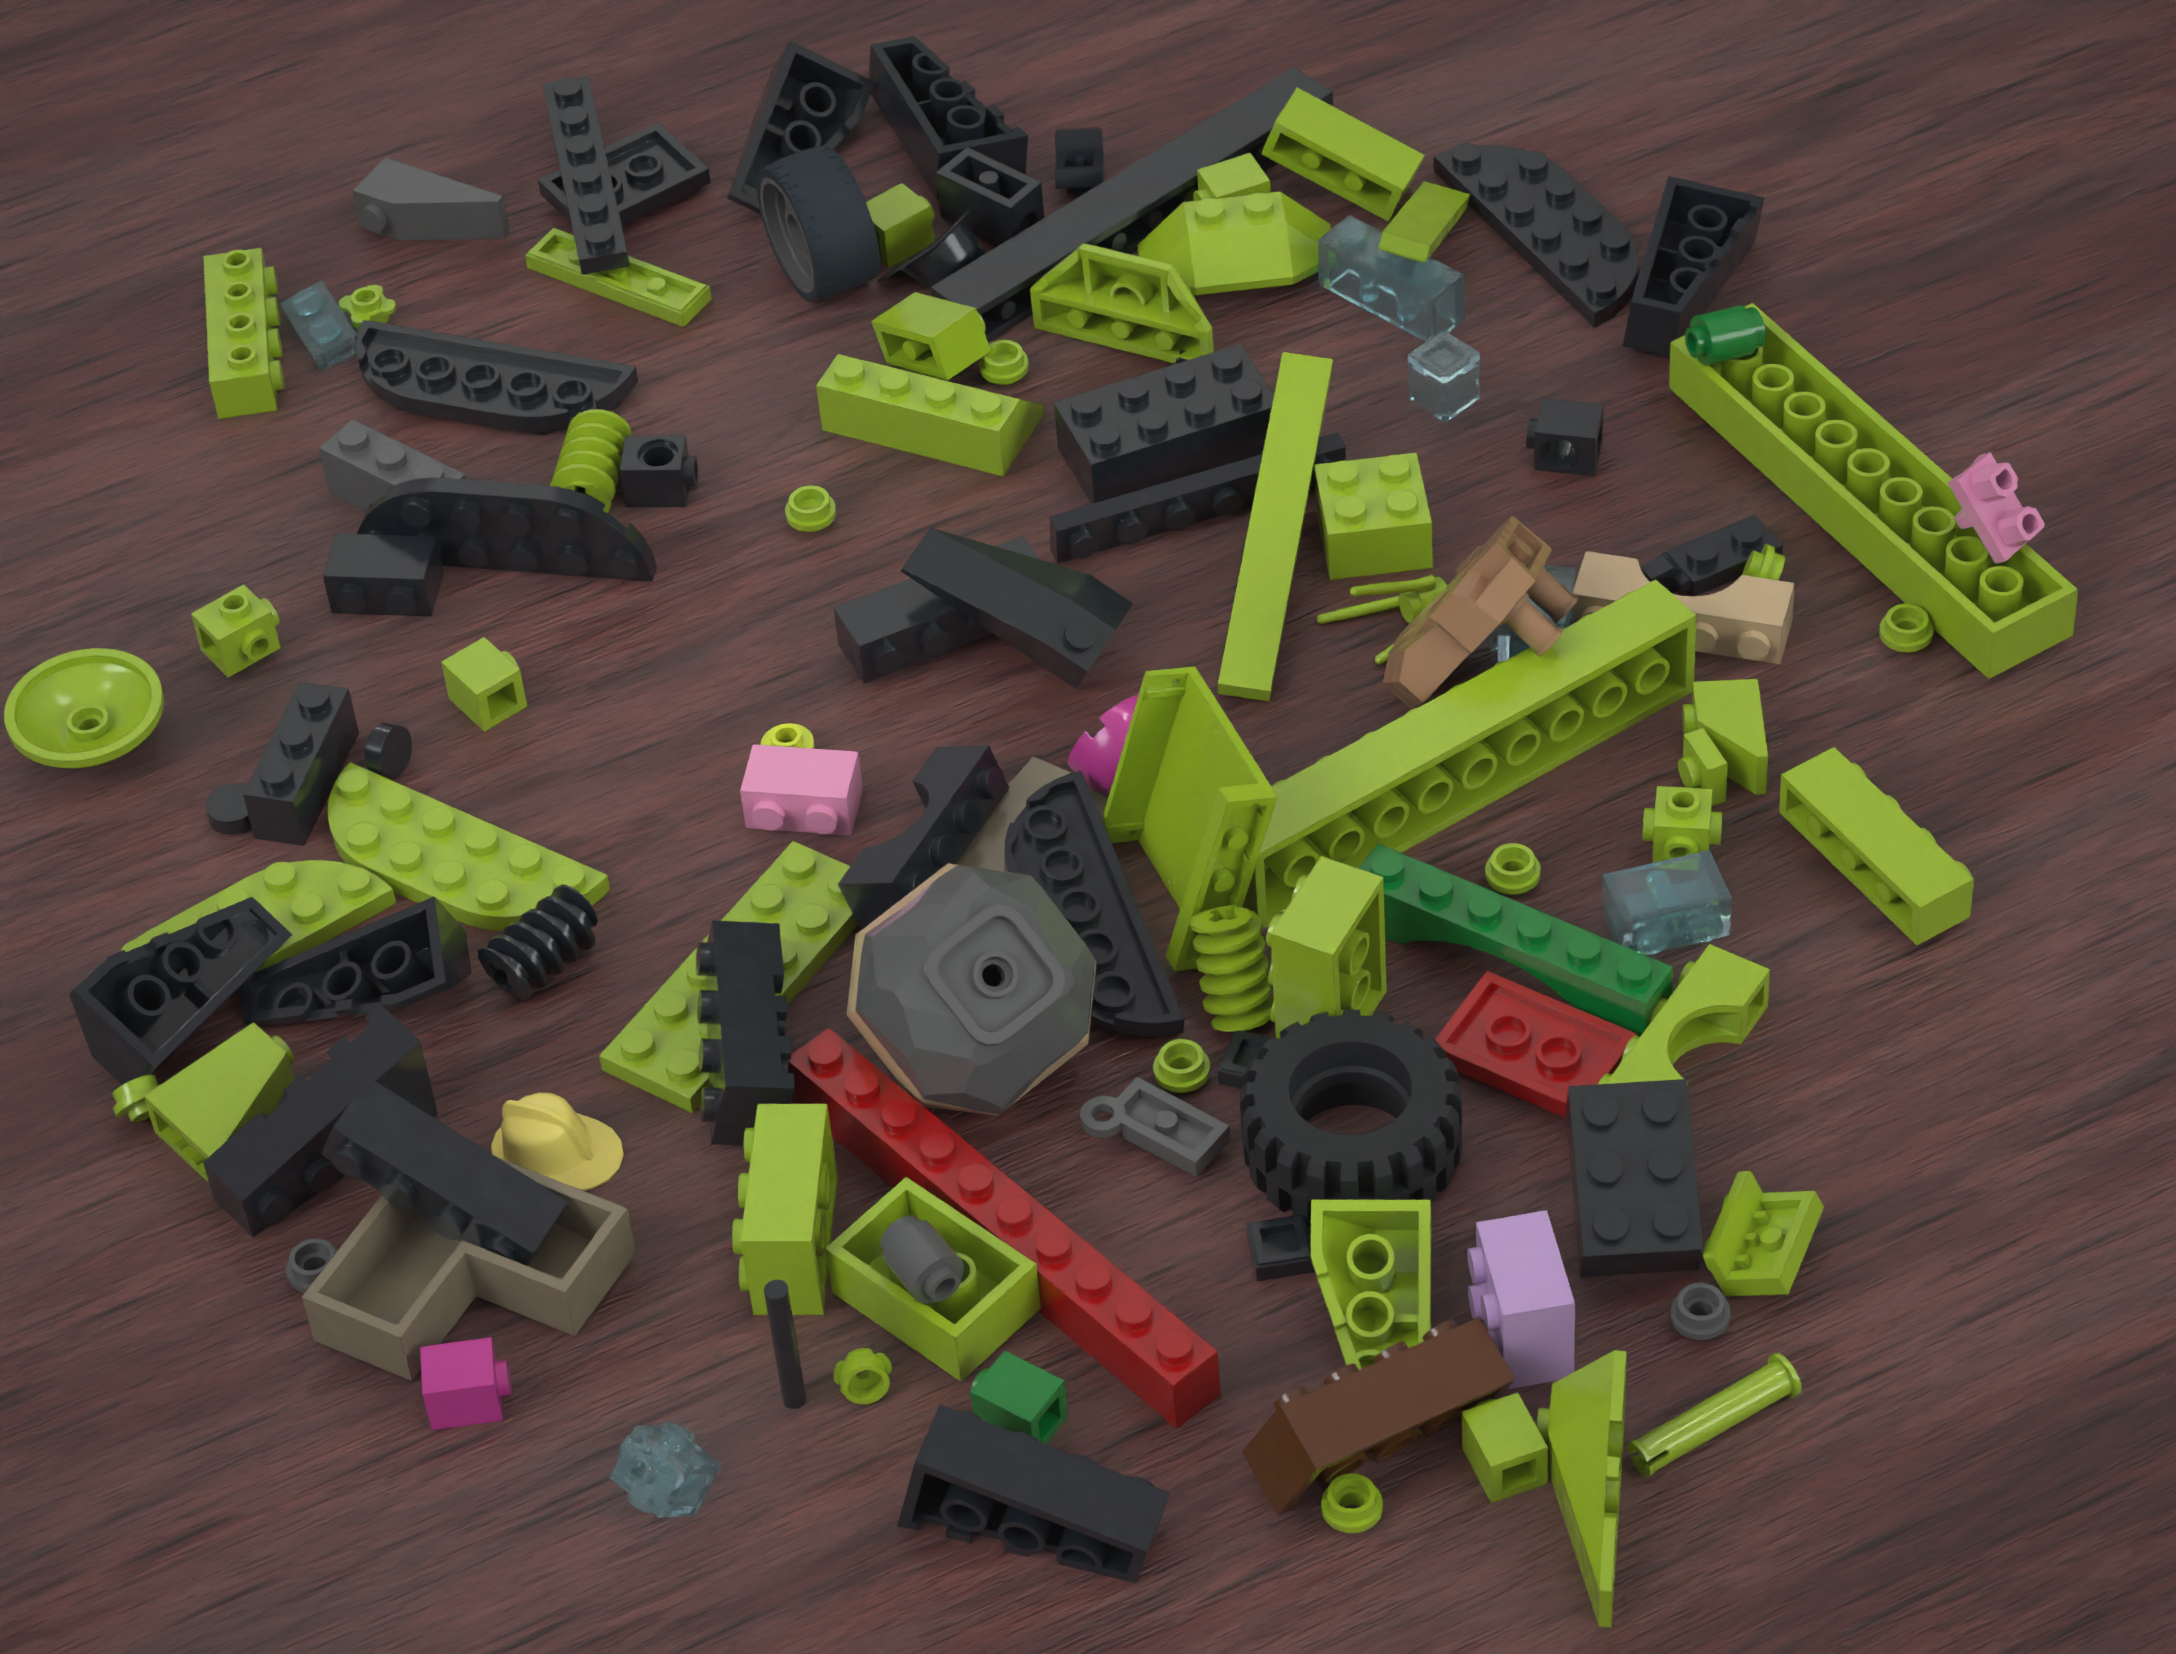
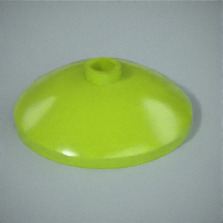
M107 648L76 650L53 657L39 664L23 676L7 698L4 709V722L12 744L27 758L43 765L58 768L79 769L94 767L124 756L151 734L163 712L164 694L156 672L141 658L124 651Z

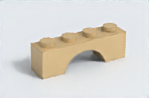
M1586 551L1572 592L1573 595L1575 594L1579 597L1572 607V624L1578 622L1585 615L1592 614L1617 601L1626 593L1635 591L1650 583L1643 575L1638 559ZM1741 575L1732 585L1714 594L1705 596H1680L1673 594L1696 614L1695 651L1781 664L1793 620L1794 583Z

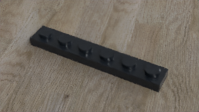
M589 76L563 78L555 82L542 84L581 273L584 275L629 267L628 252Z
M1339 432L1319 438L1315 464L1346 461V445ZM1263 454L1049 516L1050 549L1057 564L1072 559L1086 558L1093 553L1123 544H1134L1150 536L1171 530H1181L1191 524L1218 516H1229L1239 510L1252 507ZM1314 469L1310 489L1315 488Z

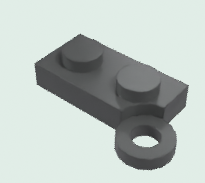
M1136 1077L1117 1098L1111 1096L1093 1097L1086 1101L1080 1109L1081 1126L1089 1135L1097 1138H1107L1116 1135L1122 1130V1138L1195 1177H1198L1231 1141L1230 1125L1139 1077ZM1099 1112H1109L1113 1115L1110 1120L1100 1122L1093 1118Z

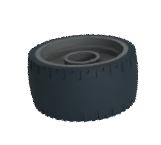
M820 146L800 151L775 161L759 171L756 190L767 237L785 276L804 300L813 302L830 298L859 287L877 276L880 257L877 236L870 212L855 177L842 157L829 146Z

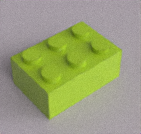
M1321 856L1308 876L1302 875L1297 881L1292 901L1283 914H1276L1272 919L1267 931L1266 944L1271 947L1272 956L1268 982L1273 985L1274 1002L1271 1008L1270 1019L1272 1022H1275L1276 1039H1281L1280 1032L1297 1021L1301 1026L1310 1023L1312 1015L1328 1012L1329 1017L1343 1015V1010H1360L1362 1016H1371L1387 992L1384 884L1382 876Z
M757 1104L755 1128H746L744 1133V1158L746 1163H750L749 1173H740L738 1180L739 1207L744 1208L743 1219H734L732 1229L733 1252L737 1255H743L740 1257L739 1262L740 1290L750 1292L753 1315H768L764 1287L772 1280H782L788 1285L793 1315H824L828 1280L825 1248L832 1243L839 1179L827 1104Z
M907 1177L825 1248L833 1294L961 1382L1041 1309L1036 1263ZM905 1216H915L919 1220L929 1222L962 1260L964 1273L958 1289L952 1296L940 1302L920 1303L884 1262L883 1250L880 1247L881 1237L885 1230L896 1220Z

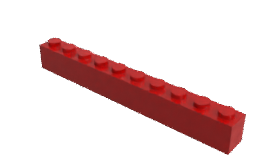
M830 1028L826 1029L791 1054V1059L788 1061V1073H794L795 1090L792 1097L793 1104H827L832 1137L892 1188L905 1177L909 1178L1036 1263L1041 1309L1038 1312L1176 1429L1221 1395L1218 1351L834 1031Z

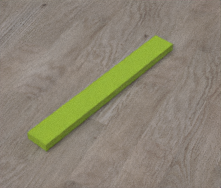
M1282 352L1218 680L1217 694L1270 702L1332 374L1333 359Z

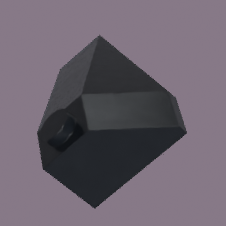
M790 41L774 64L762 93L727 199L761 214L756 190L759 171L775 161L800 151L820 146H829L835 149L860 122L875 82Z
M931 527L901 569L902 573L1075 689H1077L1133 605L1132 602L1090 574Z
M435 896L255 972L241 987L244 1023L249 1026L254 1022L259 1027L365 1014L373 1011L379 1004L388 1011L408 1007L454 987L472 974L466 931Z
M250 897L199 918L195 924L171 934L166 932L152 938L149 943L127 952L122 950L108 956L69 994L91 1056L122 1085L145 1075H154L292 934L257 900Z

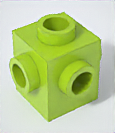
M244 584L191 613L201 651L227 677L236 674L281 648L276 631V626L280 624V620L275 608L268 599H259Z
M1657 786L1655 808H1644L1643 841H1653L1652 872L1708 875L1710 845H1721L1722 812H1712L1713 789Z

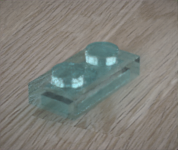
M322 280L300 290L292 297L279 303L320 371L356 352L357 334Z

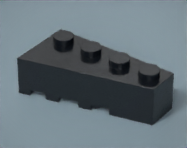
M1668 176L1631 301L1623 347L1670 357V342L1684 336L1686 329L1690 328L1691 319L1706 311L1755 243L1764 197Z
M712 920L707 942H698L696 953L697 976H706V990H700L698 995L697 1019L698 1024H707L708 1038H701L699 1072L709 1073V1088L703 1087L701 1091L700 1119L701 1122H710L711 1144L744 1145L745 1129L755 1128L757 1104H791L795 1090L794 1073H788V1061L791 1059L792 1052L790 1036H785L788 1013L786 996H775V994H781L784 980L779 923Z
M381 1004L365 1017L370 1025L353 1041L349 1042L345 1037H342L327 1051L331 1060L307 1082L299 1076L283 1090L285 1094L281 1098L276 1110L269 1116L259 1112L203 1162L214 1200L252 1238L269 1226L282 1221L290 1212L319 1193L327 1191L337 1181L346 1176L333 1166L331 1160L321 1155L333 1126L368 1077L433 1118L438 1115L421 1041Z

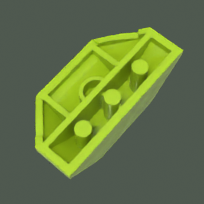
M1282 192L1253 193L1245 196L1218 199L1206 198L1199 201L1183 202L1137 245L1138 257L1173 265L1193 295L1293 285L1315 274L1323 266L1329 267L1337 263L1330 224Z
M1083 243L1030 288L1035 329L1171 363H1176V358L1179 357L1187 361L1214 352L1212 327L1191 290L1171 264ZM1180 350H1187L1179 355Z

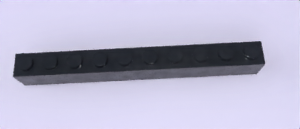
M1297 68L1289 69L931 287L932 297L975 307L984 320L986 327L985 335L987 341L990 342L1033 315L1030 288L1083 243L1130 255L1138 250L1137 245L1183 202L1194 201L1193 193L1198 190V169L1251 153L1264 172L1277 165V162L1261 153L1274 122L1296 88L1298 87L1333 106V91Z

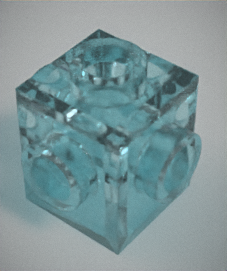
M666 1421L662 1425L635 1426L632 1433L623 1441L619 1449V1459L609 1478L628 1492L627 1500L642 1511L655 1514L658 1517L696 1516L721 1463L694 1443L696 1437L690 1430L677 1423Z

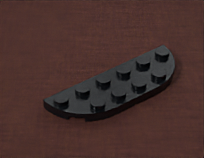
M1462 143L1455 146L1452 150L1433 156V171L1453 190L1470 194L1468 205L1594 328L1613 318L1626 306L1632 297V288L1638 276V251L1629 231L1561 166L1548 159L1542 152L1498 145Z
M363 320L356 339V354L366 385L375 395L394 406L397 410L508 430L527 431L537 435H546L558 429L568 428L570 421L578 413L593 409L609 411L617 408L638 382L636 366L368 320Z
M432 477L409 480L390 487L386 496L374 504L371 503L364 514L357 534L435 536L442 566L653 582L657 570L655 557L650 546L631 522L625 527L614 517L603 511L605 503L583 493L556 486Z
M1082 771L1067 774L1047 783L1026 799V807L1018 815L1014 823L1010 822L1005 839L1004 871L1032 876L1095 958L1096 973L1091 1023L1111 1031L1143 1038L1183 1033V1014Z

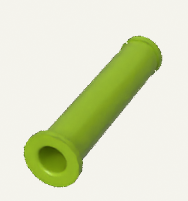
M1773 1353L1768 1357L1767 1365L1637 1440L1630 1441L1627 1444L1628 1453H1639L1630 1458L1632 1463L1643 1476L1649 1478L1657 1470L1785 1396L1790 1398L1799 1396L1802 1393V1386L1796 1370L1785 1356L1780 1353Z

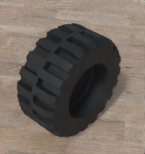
M1343 1010V1015L1329 1017L1328 1012L1312 1015L1310 1023L1302 1026L1297 1021L1280 1032V1040L1272 1037L1257 1052L1258 1059L1255 1058L1249 1063L1243 1076L1244 1086L1240 1089L1242 1147L1245 1165L1250 1170V1178L1257 1189L1263 1193L1267 1192V1200L1278 1209L1285 1212L1290 1208L1293 1210V1216L1303 1215L1305 1222L1311 1225V1200H1431L1432 1203L1436 1200V1191L1441 1193L1448 1187L1454 1177V1168L1460 1164L1462 1154V1088L1459 1086V1074L1454 1063L1446 1057L1445 1050L1436 1040L1430 1036L1423 1039V1031L1407 1021H1404L1402 1025L1394 1023V1017L1375 1011L1374 1017L1362 1016L1360 1010ZM1345 1105H1363L1377 1108L1396 1118L1393 1122L1378 1130L1357 1135L1330 1133L1318 1129L1307 1122L1325 1110Z

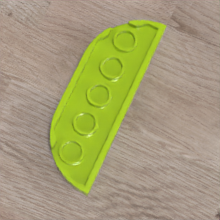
M351 762L341 772L331 790L327 810L328 822L335 847L346 864L362 867L377 875L393 888L394 893L414 902L420 903L435 896L455 920L486 930L504 931L509 924L519 922L524 912L535 909L539 900L551 896L553 889L562 884L571 886L580 892L591 905H594L610 891L607 874Z
M307 860L291 863L276 862L269 865L265 870L242 879L159 924L135 940L129 941L122 947L121 951L125 950L127 952L149 943L152 938L166 932L171 934L195 924L199 918L253 897L292 934L257 970L260 971L328 942L395 905L396 900L393 888L377 875L362 867L328 860Z

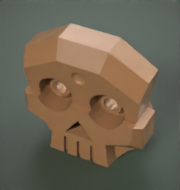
M1511 515L1484 545L1478 546L1459 565L1455 571V578L1445 590L1437 595L1400 633L1389 652L1382 684L1410 709L1423 704L1497 626L1501 627L1504 624L1535 651V654L1539 657L1544 654L1558 639L1563 630L1555 626L1527 598L1529 597L1550 616L1555 624L1571 610L1579 599L1578 596L1573 595L1543 568L1552 548Z

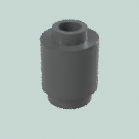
M905 1216L896 1220L885 1230L880 1241L884 1262L918 1302H940L956 1292L964 1273V1264L929 1222L919 1220L915 1216Z

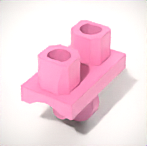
M1991 452L1979 455L1969 468L1950 480L1948 485L1963 508L1954 517L1960 529L1973 526L1996 564L2008 560L2023 545L2044 528L2045 523L2036 508L2022 507L2014 493L2018 488V477L2010 463H1996Z

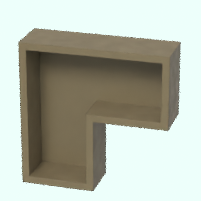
M501 1159L568 1201L554 1229L530 1265L526 1266L466 1241L448 1239L440 1235L429 1221L408 1208L402 1209L392 1205L381 1195L302 1296L313 1339L318 1343L412 1381L421 1370L420 1347L440 1344L476 1296L575 1336L637 1253L628 1208Z

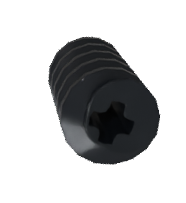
M559 885L553 889L551 896L539 900L535 909L524 912L519 922L509 924L505 928L503 935H497L489 940L487 948L483 947L477 950L478 959L488 976L501 989L511 993L515 998L523 1002L527 1001L532 997L529 983L539 989L544 988L548 984L546 971L555 976L560 975L564 971L562 959L570 963L576 962L580 957L578 946L585 950L592 949L595 946L596 939L591 928L597 926L596 913L591 903L580 892L571 886Z

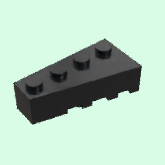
M912 36L870 44L869 79L875 82L871 95L936 199H939L936 172L967 147L1026 175L1028 135L1019 127L1011 129L1004 123V114L994 105L986 107L975 98L976 89L967 81L961 82L949 75L950 67L921 41Z
M940 1404L915 1460L897 1526L918 1531L922 1521L947 1527L946 1538L967 1543L971 1542L974 1534L995 1538L1005 1544V1551L1008 1553L1028 1557L1029 1554H1036L1042 1550L1055 1553L1060 1565L1137 1583L1160 1524L1170 1492L1155 1487L1151 1482L1141 1477H1128L1097 1465L1095 1461L1084 1455H1071L1040 1443L1035 1437L1027 1433L1012 1432L983 1421L978 1415L970 1411L955 1410Z

